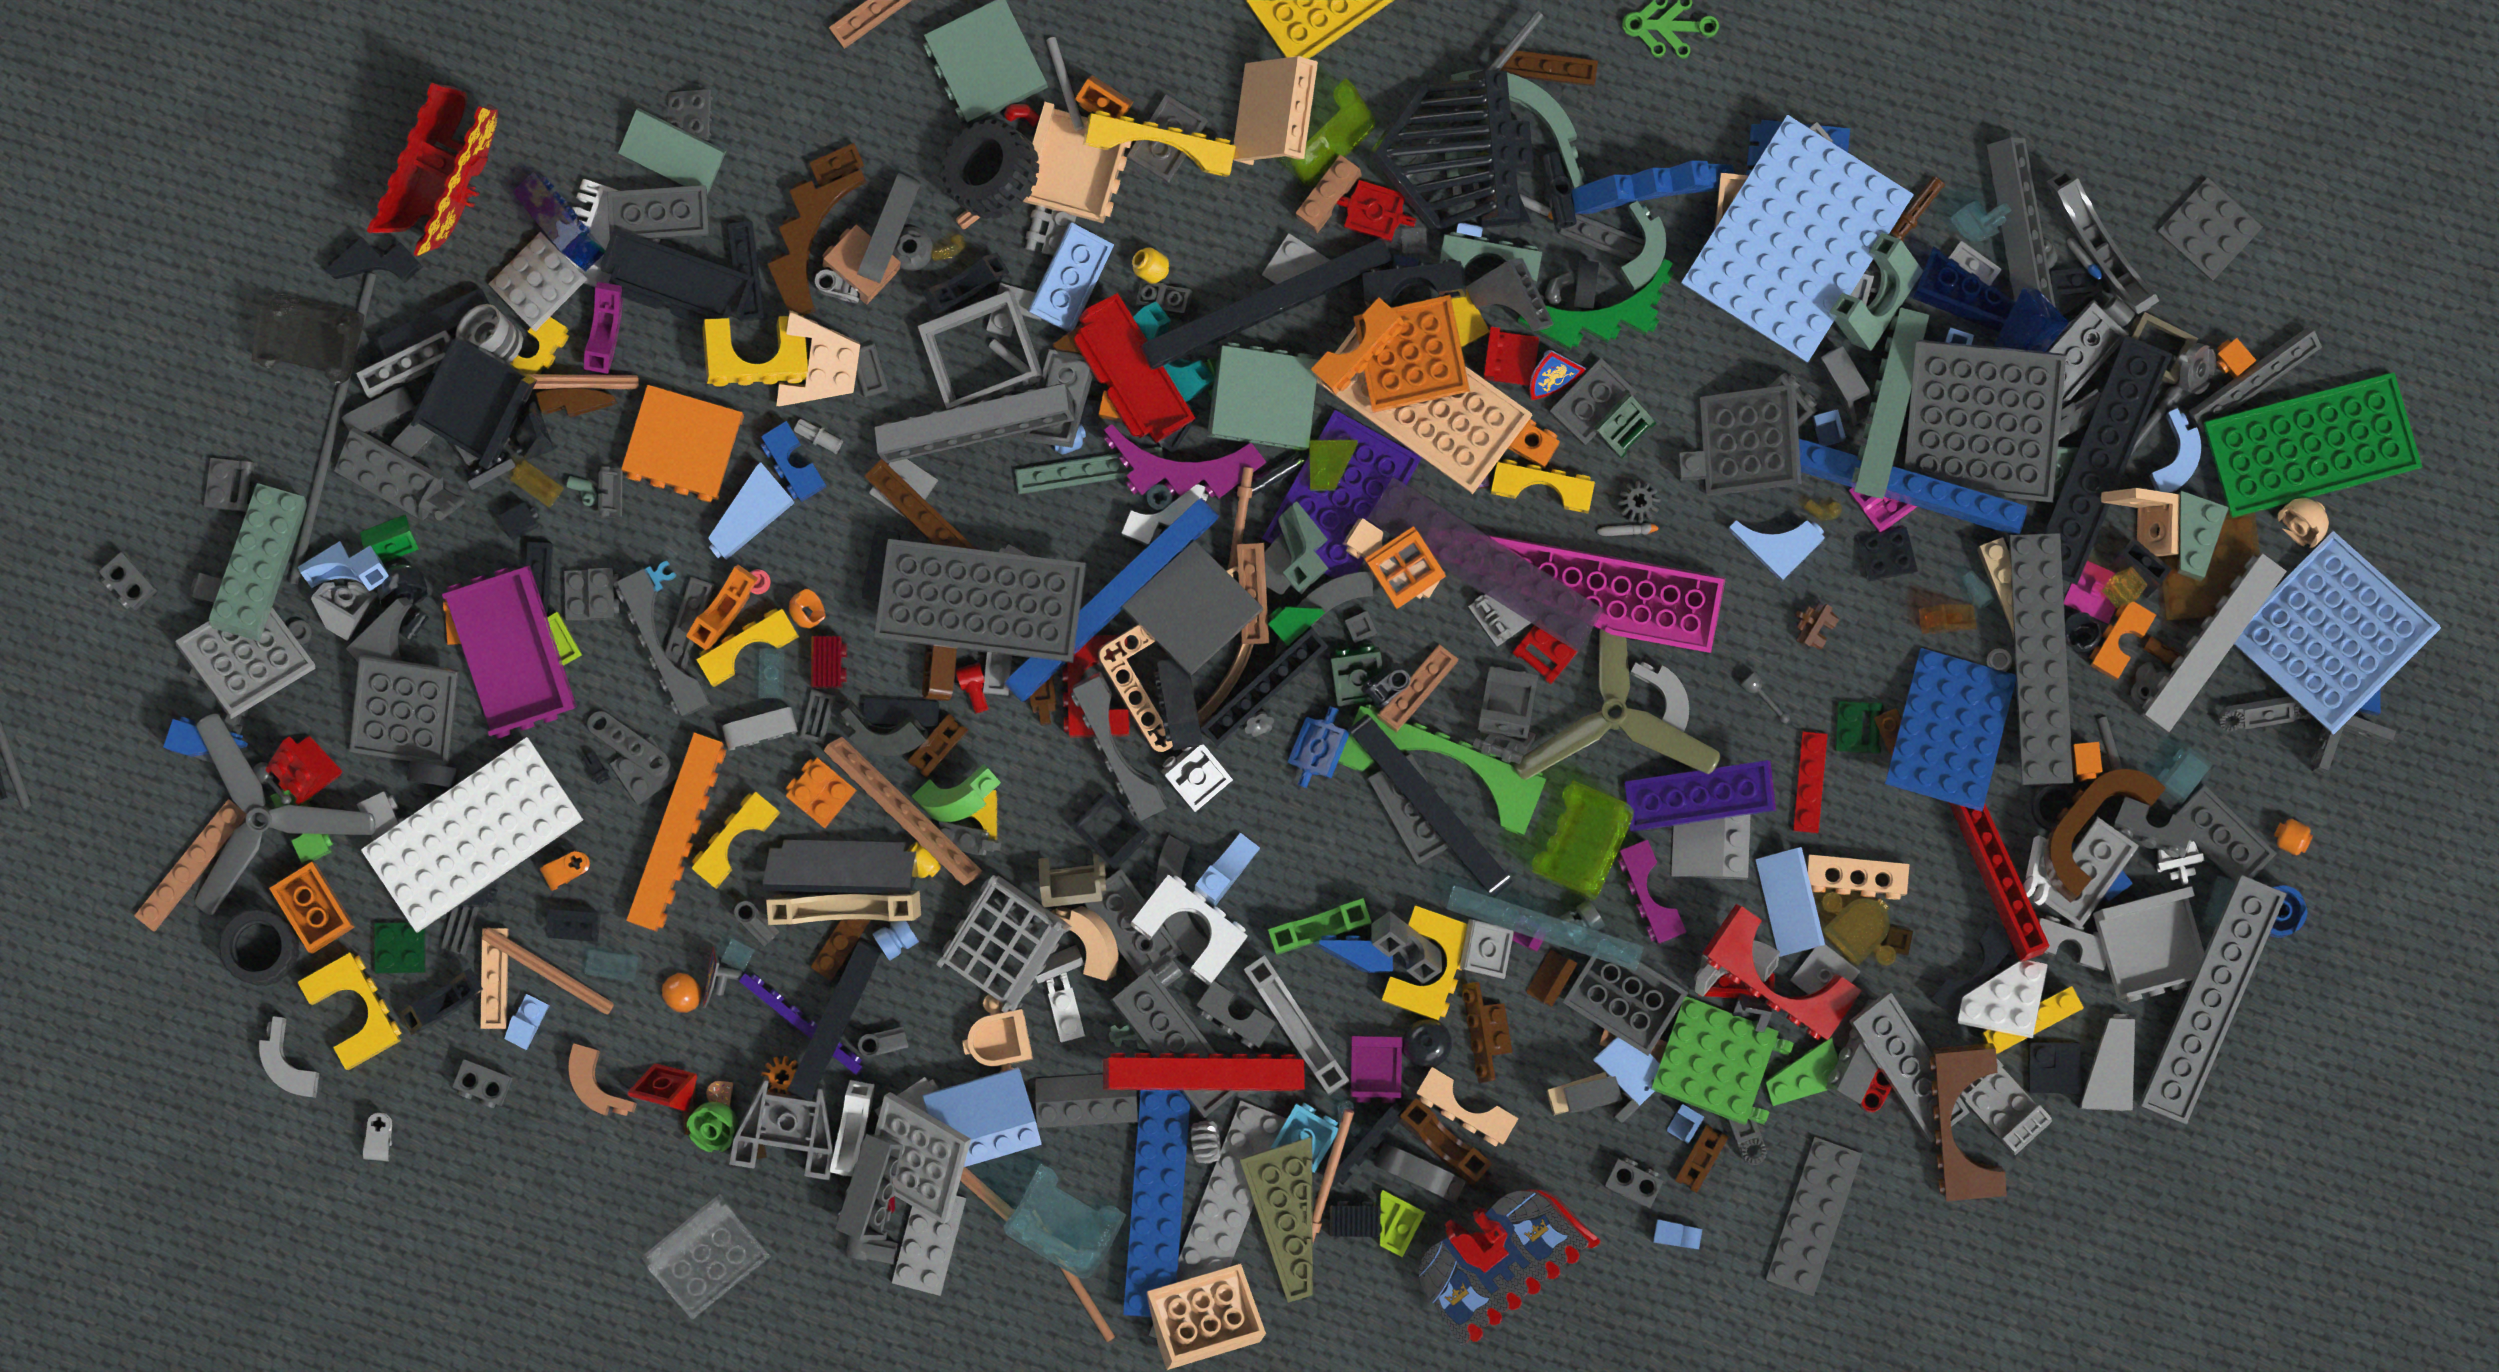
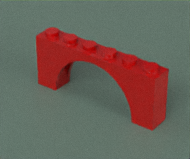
M1735 904L1702 953L1708 958L1706 963L1717 970L1720 967L1728 972L1726 977L1737 984L1740 981L1748 986L1746 991L1757 998L1760 995L1768 1000L1766 1005L1777 1012L1780 1009L1788 1014L1786 1019L1797 1026L1800 1023L1808 1028L1806 1033L1819 1040L1822 1037L1828 1040L1862 990L1842 976L1835 974L1826 985L1808 995L1786 997L1772 992L1759 978L1753 962V941L1762 920L1744 907Z

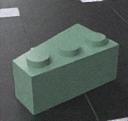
M2180 491L2177 573L2202 581L2205 578L2229 507Z

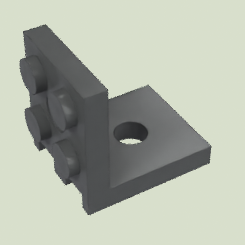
M2352 716L2334 735L2323 727L2318 741L2322 742L2321 747L2314 751L2310 762L2311 765H2314L2312 772L2322 775L2329 771L2343 730L2383 745L2393 741L2396 731L2356 716Z

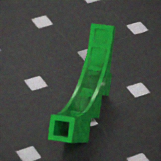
M1664 259L1654 279L1644 289L1633 297L1608 308L1579 312L1560 310L1545 305L1554 325L1547 329L1533 332L1568 351L1571 350L1572 346L1577 348L1584 336V334L1580 333L1581 330L1607 344L1611 338L1613 340L1617 338L1622 328L1618 325L1619 322L1644 336L1647 335L1648 331L1653 333L1660 319L1656 318L1658 311L1652 308L1651 305L1657 306L1663 294L1659 292L1663 283L1669 284L1674 274V271L1671 270L1673 263ZM1520 315L1518 324L1532 331L1530 325Z

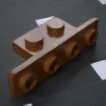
M1479 981L1464 984L1462 986V997L1466 1006V1021L1470 1030L1471 1050L1475 1060V1074L1479 1084L1495 1081L1492 1056L1513 1053L1505 1004L1483 1006Z

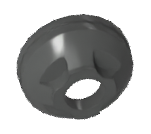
M905 227L902 229L892 255L901 262L900 269L917 271L925 267L932 258L933 244L929 235L923 230L916 227ZM913 240L917 243V249L914 253L908 254L903 251L902 246L905 241Z

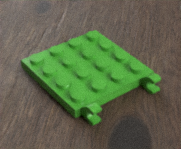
M1686 996L1681 1003L1651 1090L1743 1125L1747 1123L1748 1119L1764 1125L1769 1111L1752 1106L1771 1052L1774 1050L1788 1056L1794 1043L1784 1039H1777L1779 1032L1777 1030L1766 1027L1765 1032L1755 1031L1752 1021L1740 1016L1734 1017L1732 1013Z

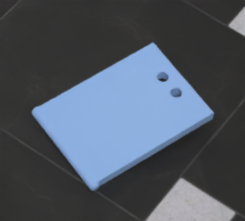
M1616 1037L1593 1059L1609 1076H1616L1618 1086L1631 1099H1634L1639 1106L1654 1092V1090H1651L1660 1063L1651 1054L1647 1056Z

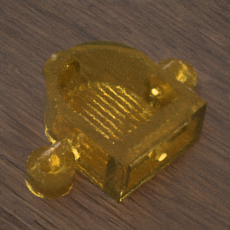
M1830 892L1823 897V909L1829 913H1835L1837 916L1822 930V934L1855 967L1872 951L1876 954V961L1882 966H1889L1895 961V950L1891 946H1882L1880 944L1886 938L1890 927L1887 913L1890 907L1881 898L1877 901L1865 898L1857 899L1843 908L1842 898L1839 894Z

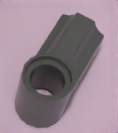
M742 901L735 907L734 914L736 919L764 947L780 932L774 925H768V919L751 902ZM743 906H749L753 909L752 917L747 920L739 916V910Z
M904 1027L875 1034H866L858 1042V1049L861 1055L866 1058H873L878 1055L909 1048ZM866 1040L876 1042L877 1047L874 1052L867 1053L862 1049V1045Z
M849 1235L845 1257L865 1261L870 1259L894 1264L898 1243L887 1240H859Z

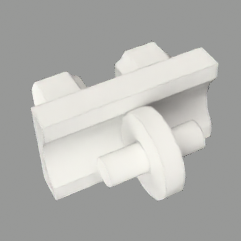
M2193 841L2185 858L2174 859V857L2167 855L2165 851L2157 850L2159 864L2156 867L2158 872L2178 868V871L2170 873L2171 880L2180 878L2182 885L2188 884V876L2196 875L2194 867L2185 869V866L2205 860L2203 853L2199 854L2197 846Z

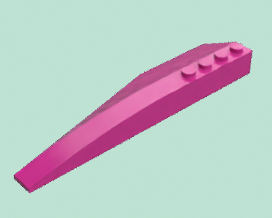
M1432 525L1429 527L1426 545L1431 553L1490 578V580L1499 584L1501 583L1543 604L1556 608L1565 614L1578 618L1587 624L1598 627L1607 633L1711 653L1726 577Z

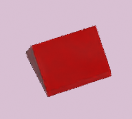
M654 1063L628 1091V1096L688 1112L697 1074Z

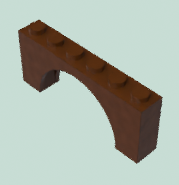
M1994 1044L1932 1048L1933 1056H1929L1930 1072L1934 1071L1935 1081H1931L1932 1096H1936L1937 1105L1932 1106L1933 1119L1934 1121L1938 1120L1939 1129L1934 1130L1935 1144L1940 1145V1154L1936 1155L1937 1169H1942V1179H1938L1939 1194H1944L1946 1201L2007 1196L2003 1167L1982 1164L1965 1155L1956 1145L1951 1131L1953 1107L1963 1090L1981 1077L1998 1073Z

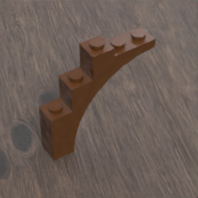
M849 170L842 174L843 178L833 181V179L826 180L819 185L820 188L815 189L812 181L807 182L803 180L794 184V189L789 190L801 217L798 219L796 217L788 218L779 227L790 254H779L771 259L772 262L768 263L788 311H794L800 316H806L816 311L810 295L808 282L809 254L814 236L823 219L834 205L849 192L867 183L861 170Z

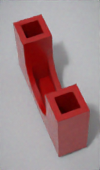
M1119 635L1094 636L1074 654L1073 663L1067 662V667L1063 668V683L1068 682V692L1063 693L1064 707H1068L1069 717H1064V732H1069L1070 738L1096 736L1092 727L1087 728L1082 717L1085 713L1081 705L1076 706L1071 693L1074 692L1073 685L1080 682L1083 673L1089 667L1100 663L1098 658L1099 649ZM1126 637L1125 640H1124V644H1125V647H1126L1127 649H1128V637ZM1119 641L1115 643V645L1118 646L1116 650H1105V660L1109 659L1113 661V655L1117 652H1121L1122 656L1126 654L1120 648ZM1109 710L1112 736H1130L1129 710Z

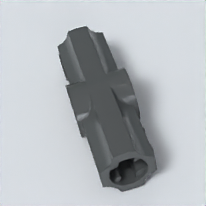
M2097 389L2078 402H2073L2062 409L2059 439L2067 434H2072L2084 426L2087 420L2092 417L2101 395Z

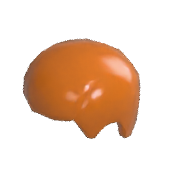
M804 589L791 598L789 612L793 621L800 627L812 628L824 620V606L815 592L810 589ZM809 606L813 611L809 618L803 612V607Z
M676 973L668 977L662 985L663 1000L676 1012L687 1013L695 1009L701 1001V987L688 974Z

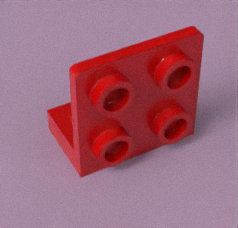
M1491 327L1484 380L1530 386L1531 377L1536 367L1539 338L1500 332L1498 327Z

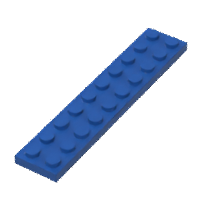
M1141 1090L1123 1313L1125 1316L1152 1317L1147 1291L1177 1283L1190 1102L1181 1090Z

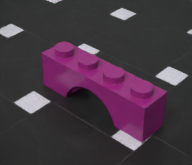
M1645 840L1619 852L1621 857L1617 858L1621 871H1627L1630 880L1626 882L1631 894H1637L1640 903L1636 904L1641 918L1646 917L1650 925L1646 927L1651 942L1656 940L1657 945L1685 934L1686 930L1678 910L1664 908L1656 904L1648 893L1647 877L1651 869L1657 864L1649 841Z

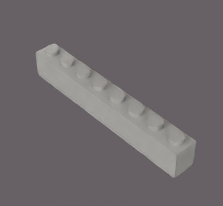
M2263 553L2257 557L2253 555L2244 566L2247 571L2242 577L2238 575L2230 585V588L2233 590L2228 597L2223 596L2215 606L2218 610L2214 616L2211 617L2209 615L2202 623L2201 628L2203 631L2198 637H2192L2186 645L2187 653L2184 657L2179 656L2172 664L2171 668L2174 670L2171 675L2162 678L2156 687L2159 689L2154 698L2150 696L2143 704L2144 712L2141 716L2164 733L2170 732L2287 572Z

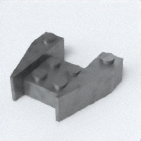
M765 1076L734 1136L729 1165L755 1168L758 1144L808 1151L804 1176L829 1180L834 1150L823 1085L819 1084L817 1098L809 1101L799 1096L767 1092L769 1076Z

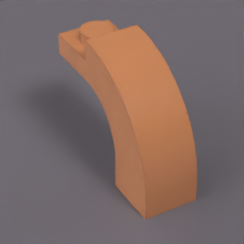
M573 1043L569 1058V1076L573 1089L581 1101L592 1110L606 1116L610 1106L614 1107L612 1112L627 1116L628 1111L634 1113L637 1103L610 1096L598 1086L595 1078V1068L600 1051Z

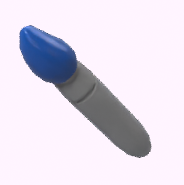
M2069 238L2067 240L2069 248L2085 266L2088 273L2097 279H2101L2102 273L2100 268L2093 263L2076 240Z

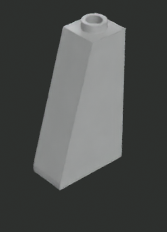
M2113 1014V1018L2107 1019L2079 1109L2133 1110L2135 1019H2129V1015Z

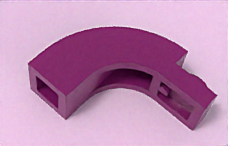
M597 282L593 323L584 355L585 370L609 373L622 316V286Z

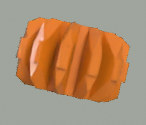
M784 1056L782 1064L778 1057H775V1067L766 1063L765 1066L771 1071L770 1073L762 1072L761 1076H769L768 1086L772 1085L768 1092H775L778 1089L777 1093L783 1094V1090H785L787 1095H792L788 1088L797 1069L793 1070L798 1064L796 1060L792 1061L789 1066V1057ZM782 1071H787L785 1074L789 1075V1080H784L783 1084H779L780 1080H776L777 1074L780 1075Z

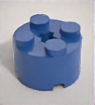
M2285 885L2275 886L2273 888L2287 893L2282 904V912L2285 915L2277 916L2269 936L2281 938L2293 934L2303 926L2307 918V906L2303 896L2296 889Z

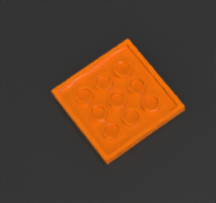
M1451 295L1393 307L1392 309L1401 316L1404 322L1401 325L1402 329L1395 337H1390L1384 343V349L1378 355H1373L1367 361L1368 365L1364 369L1373 413L1469 392L1470 387ZM1362 315L1353 316L1359 346L1364 340L1366 325Z

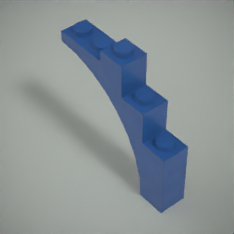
M1688 161L1671 168H1650L1633 175H1612L1573 189L1572 197L1575 214H1592L1636 201L1666 196L1719 191L1721 173L1735 174L1733 165L1708 164V161Z

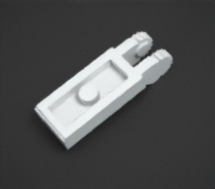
M2041 835L2034 837L2026 874L2027 880L2023 884L2027 897L2034 894L2033 901L2038 905H2042L2047 899L2049 887L2052 884L2044 864V848L2047 839Z
M1067 972L1060 975L1064 990L1055 992L1053 978L1046 980L1050 992L1048 996L1060 1042L1085 1036Z

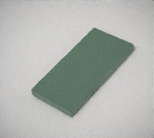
M638 108L635 111L618 153L685 187L706 185L708 195L726 151Z

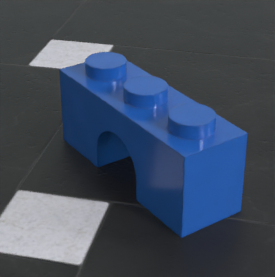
M787 421L761 436L765 442L761 444V447L768 458L772 455L775 458L777 464L774 465V468L780 478L786 476L790 485L787 486V489L793 499L799 497L801 502L827 487L813 463L804 468H795L790 465L789 456L791 452L801 446Z

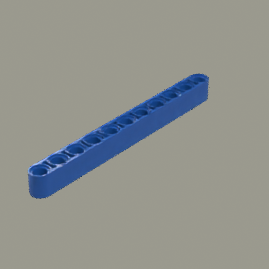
M1203 498L1198 499L1080 610L1074 654L1110 622L1132 596L1194 540H1197L1218 519L1219 515ZM1029 658L1006 680L1005 685L1023 702L1066 662Z

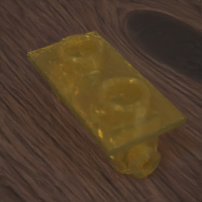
M526 460L514 468V474L510 479L549 508H551L564 490L561 485Z

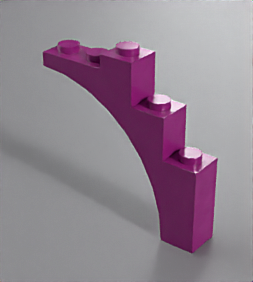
M1113 424L1104 429L1106 435L1103 439L1111 449L1117 448L1121 454L1118 458L1126 469L1129 467L1133 469V471L1126 475L1128 481L1125 484L1133 494L1138 492L1140 496L1162 479L1167 481L1164 486L1172 496L1177 494L1178 497H1181L1203 480L1206 483L1203 486L1211 498L1216 496L1219 499L1242 481L1244 467L1254 468V472L1266 463L1252 443L1233 454L1217 460L1198 463L1176 462L1159 458L1141 450L1127 440Z

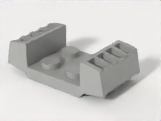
M1997 1059L1998 1073L1981 1077L1972 1082L1963 1090L1960 1097L2006 1147L2016 1155L2052 1122V1118L2040 1105H2036L2002 1068L2004 1065Z

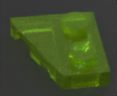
M1310 440V491L1336 490L1358 445V440Z

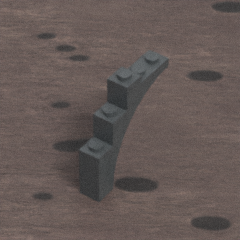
M2066 169L2048 180L2047 184L2067 227L2078 236L2084 251L2093 263L2100 268L2102 278L2109 292L2113 296H2118L2137 314L2148 310L2152 305L2159 302L2156 293L2136 273L2114 243L2090 203L2078 177L2069 169Z

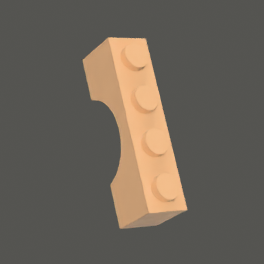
M1360 518L1344 540L1343 545L1348 547L1346 551L1352 556L1366 558L1382 547L1383 531L1365 519ZM1388 559L1380 564L1379 567L1390 575L1401 568V565ZM1425 559L1408 568L1415 579L1431 570ZM1405 572L1390 580L1399 586L1401 583L1406 586L1412 583ZM1439 581L1417 595L1416 598L1421 599L1422 596L1429 598Z
M1432 1067L1416 1093L1421 1096L1419 1100L1432 1108L1433 1104L1441 1108L1440 1114L1452 1121L1455 1117L1463 1121L1462 1127L1475 1134L1476 1130L1485 1135L1483 1139L1496 1147L1498 1143L1503 1145L1518 1118L1498 1106L1481 1114L1470 1113L1464 1110L1454 1098V1080Z

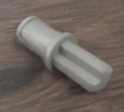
M800 419L795 425L794 431L813 441V445L819 444L834 452V454H837L843 443L842 439L824 431L825 428L822 427L820 429L803 419Z

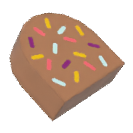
M724 1081L711 1083L706 1091L708 1101L722 1102L730 1107L734 1083Z

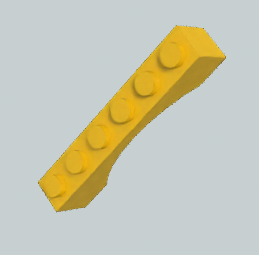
M1096 111L1095 114L1091 113L1088 116L1083 145L1108 150L1118 144L1129 141H1157L1170 145L1186 154L1202 172L1223 177L1230 175L1236 146L1230 145V140L1216 138L1215 141L1207 140L1206 135L1192 132L1191 136L1182 134L1181 129L1173 127L1163 130L1158 128V124L1152 122H1144L1141 125L1134 123L1133 118L1120 116L1119 119L1110 118V113Z

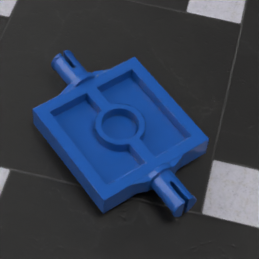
M1329 706L1324 720L1306 717L1287 762L1303 771L1297 785L1307 788L1312 775L1332 778L1350 734L1347 730L1333 724L1339 711L1338 709Z

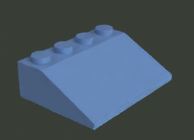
M1019 1067L922 1095L927 1114L971 1138L964 1167L1042 1145Z

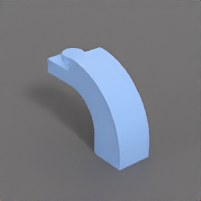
M2178 408L2168 412L2166 415L2177 440V456L2172 464L2151 473L2149 476L2155 491L2173 493L2178 490L2192 476L2200 459L2201 440L2198 429L2196 427L2187 431L2186 427L2189 426L2184 413L2180 414Z

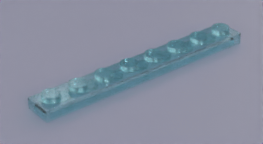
M1458 885L1453 886L1446 908L1635 971L1638 970L1645 947Z

